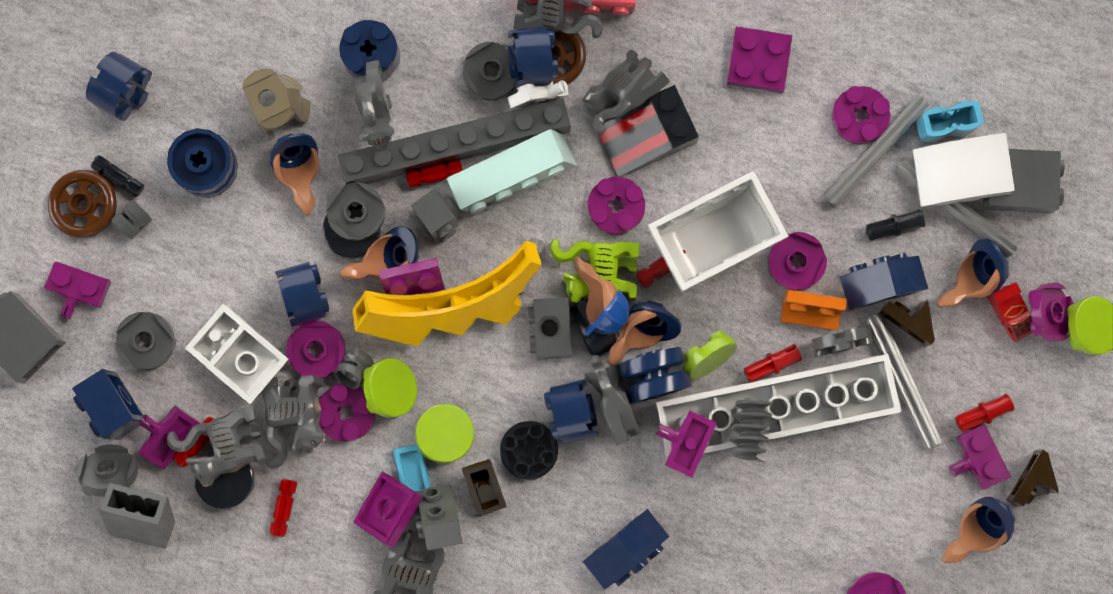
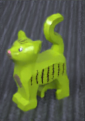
M552 240L549 250L555 260L563 263L574 260L581 252H585L589 256L591 266L596 274L600 275L601 279L611 281L617 291L619 289L622 291L627 300H636L637 284L618 279L617 270L622 267L626 268L629 273L637 272V260L634 258H639L640 243L622 241L609 244L592 243L583 240L576 241L567 251H562L559 240ZM564 273L562 283L566 284V293L571 303L577 304L589 296V287L578 274Z

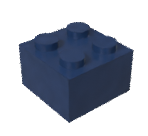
M101 369L72 387L76 394L73 397L74 402L82 412L86 411L91 419L88 422L89 426L97 437L101 436L103 439L119 440L139 427L140 419L145 421L142 418L144 415L117 372Z

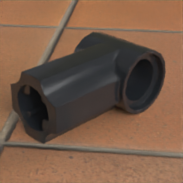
M585 299L571 307L570 310L584 335L582 337L590 354L601 357L610 352L617 338L614 333L600 334L592 331L588 336L584 334L590 325L586 314L588 299Z

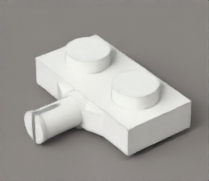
M562 80L556 84H553L552 81L550 85L536 87L532 84H526L517 88L518 93L507 98L510 108H520L564 98L569 93L567 83Z

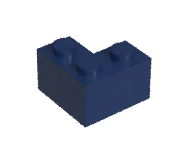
M906 253L873 259L874 265L867 267L866 263L852 266L849 268L850 273L839 276L849 310L867 307L889 299L905 297L928 289L919 255L907 257Z
M646 509L582 562L604 589L613 583L620 586L632 576L629 573L631 570L636 574L649 563L646 560L647 557L652 560L662 552L664 548L661 544L670 536L650 511Z

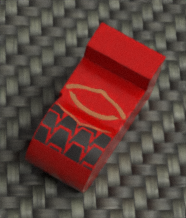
M1017 282L1011 283L999 291L986 296L1002 326L1005 327L1008 335L1014 342L1032 334L1031 313L1028 311L1020 295L1021 290Z

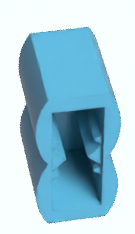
M964 101L954 105L951 109L937 107L926 111L916 121V126L921 142L934 143L943 140L948 135L953 137L966 136L982 125L984 120L979 102Z

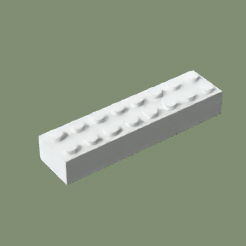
M888 354L655 403L659 425L662 423L676 431L683 425L689 410L717 423L704 453L737 447L729 439L732 436L739 435L731 427L734 424L741 423L733 415L736 412L743 411L736 407L735 403L745 398L774 402L773 406H768L764 409L772 414V417L763 419L764 423L770 425V429L761 431V434L769 438L768 440L901 412ZM662 438L667 460L671 452V441Z

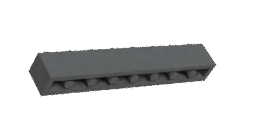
M559 98L390 141L385 150H378L371 146L339 154L338 159L345 184L348 185L356 182L369 184L404 175L411 171H420L423 168L510 148L549 129L561 134L571 132V125L564 98Z

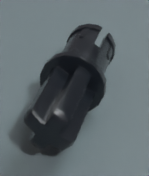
M920 209L899 216L891 214L888 219L867 224L866 234L871 241L891 235L898 237L901 236L902 232L925 227L924 215Z

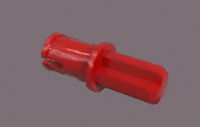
M792 344L774 354L768 353L766 358L745 367L744 374L749 382H755L772 373L777 375L785 367L802 361L801 353L796 345Z
M1004 394L987 403H978V407L957 415L955 421L958 428L965 432L983 423L991 424L992 419L1014 411L1015 407L1010 396Z

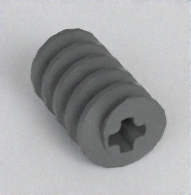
M754 398L736 401V407L743 411L736 412L733 415L741 423L734 424L731 427L739 435L730 437V442L737 445V447L729 448L728 454L738 459L763 463L764 461L757 458V455L766 453L767 450L759 446V443L768 441L769 438L761 434V431L770 429V425L764 423L763 419L772 417V414L764 409L765 407L773 406L774 402Z

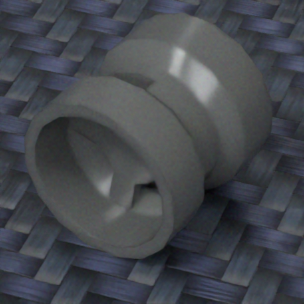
M132 199L126 204V209L122 213H117L111 220L132 240L138 234V229L142 226H147L153 219Z
M351 348L344 357V363L339 364L335 370L334 376L340 384L347 388L357 389L364 380V370L374 364L373 360L363 350Z

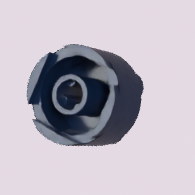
M363 20L354 23L344 30L340 40L339 52L347 71L356 79L357 76L366 75L367 62L379 60L383 71L382 82L390 78L400 63V50L394 34L387 25L375 20ZM373 48L372 56L367 57L368 49Z
M546 27L509 30L508 38H513V45L508 46L509 70L511 78H517V81L513 84L514 88L526 84L534 86L550 85L553 78L558 77V63L556 59H552L551 48L555 47L554 31L547 30Z
M111 52L97 65L96 68L101 70L97 78L91 76L86 88V99L119 120L125 121L136 106L141 107L146 102L148 92L145 89L151 79L152 71L122 54Z
M308 261L275 271L277 279L283 277L278 283L288 317L294 316L295 318L290 320L291 327L325 318V313L329 312L330 308L325 292L319 293L317 285L321 284V278L316 264L310 265Z
M585 379L550 387V392L544 393L547 410H551L554 421L550 422L552 436L554 439H558V441L561 440L562 444L599 436V432L592 428L598 426L592 395L591 393L586 394L583 387L588 386Z

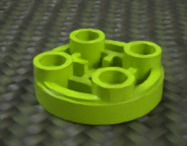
M1092 296L1083 298L1077 303L1070 305L1067 309V316L1069 318L1068 327L1072 348L1076 351L1081 350L1088 355H1101L1112 351L1113 304L1103 297Z
M719 330L708 339L709 342L701 348L694 346L684 354L687 361L684 364L683 371L688 372L690 380L708 375L732 356L737 348V344L731 336L726 335L723 330Z
M388 358L377 361L371 367L364 370V394L369 412L392 418L402 416L411 410L417 398V381L414 373L406 363L399 359Z
M435 405L426 410L418 419L415 428L416 444L422 455L427 459L438 463L454 462L466 455L473 444V423L468 414L455 405Z

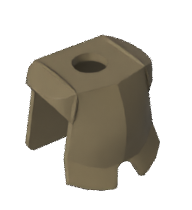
M260 69L248 75L244 80L242 89L259 126L272 139L275 138L272 129L284 125L293 117L298 122L306 123L308 121L310 101L301 97L300 90L303 89V86L295 79L286 74L278 75L270 69ZM266 90L272 91L275 94L274 103L268 107L261 105L259 102L260 94Z

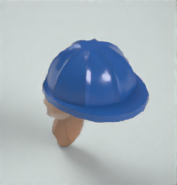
M576 257L574 260L575 270L589 287L586 314L590 325L584 334L588 336L592 331L600 334H612L619 331L629 318L630 309L626 297L620 289L617 291L611 281L601 279L591 264L582 261L580 257Z

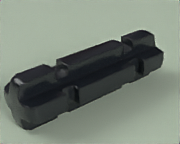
M101 155L96 156L91 163L92 169L103 174L104 177L125 189L134 197H138L143 191L144 184L135 178L132 179V176L113 163L110 164V161Z

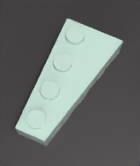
M549 129L448 177L447 180L459 209L470 211L473 214L487 208L486 204L489 202L505 200L511 197L513 192L533 187L539 181L556 176L577 166L564 135Z

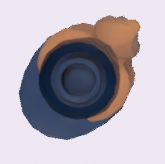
M289 133L278 138L271 150L269 163L277 179L292 189L296 205L308 216L315 206V197L310 190V185L318 173V147L311 135Z
M404 226L391 229L367 249L362 262L350 263L341 270L340 276L353 280L371 276L381 280L380 270L418 262L420 256L418 254V243L415 234L410 228Z
M980 239L972 246L958 270L956 287L945 292L940 297L937 303L939 308L954 307L967 298H983L1000 290L1010 275L1009 261H1007L993 241Z
M648 300L635 304L630 309L627 322L620 329L619 338L616 339V343L610 349V358L607 360V363L613 366L617 365L623 359L628 349L649 348L657 342L677 338L681 333L679 319L667 311L662 303Z
M983 497L976 500L964 513L960 521V537L948 545L942 561L944 563H958L964 560L971 551L990 552L1008 543L1012 538L1015 524V516L1009 506L993 497Z

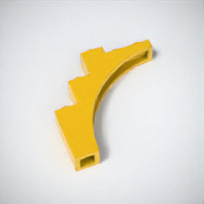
M525 241L510 258L496 269L476 280L455 288L416 295H391L365 290L352 309L355 331L418 347L424 338L429 336L432 328L463 336L467 329L474 324L476 318L507 325L521 308V300L518 294L523 292L525 285L540 269L541 259L535 243Z

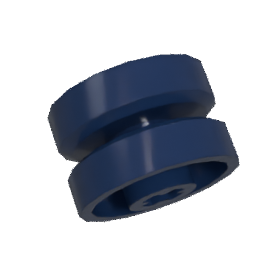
M196 128L185 131L174 140L168 150L167 165L170 175L179 186L196 197L210 198L221 195L231 187L237 177L238 162L235 152L220 135L211 130ZM207 160L206 164H201L202 161Z
M681 347L650 351L618 364L622 379L633 380L642 378L641 382L632 384L626 389L630 404L665 396L692 387L688 372L677 371L669 373L668 371L682 365L685 361Z

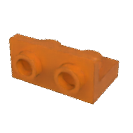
M787 290L783 297L780 321L836 331L839 328L840 315L845 311L847 299Z

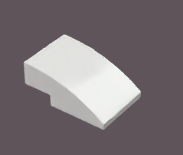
M1006 133L957 140L912 150L920 207L976 201L980 198L1010 195L1015 191Z
M225 304L220 306L185 347L207 369L249 404L253 403L289 360L273 344Z

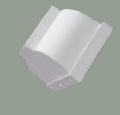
M754 171L647 226L681 292L789 237Z

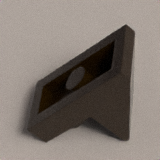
M927 299L919 305L912 316L908 314L910 310L898 301L894 303L889 301L884 304L879 311L884 318L925 347L932 345L935 337Z
M1035 450L1007 498V501L1013 505L1024 507L1025 504H1030L1037 493L1036 484L1050 493H1059L1049 454L1045 450Z
M490 459L461 468L479 516L507 507Z

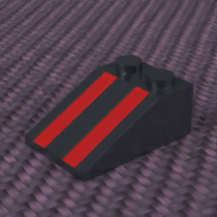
M675 85L658 92L638 108L630 109L622 117L609 120L604 124L606 131L602 134L598 133L618 177H623L695 145L699 139V135Z

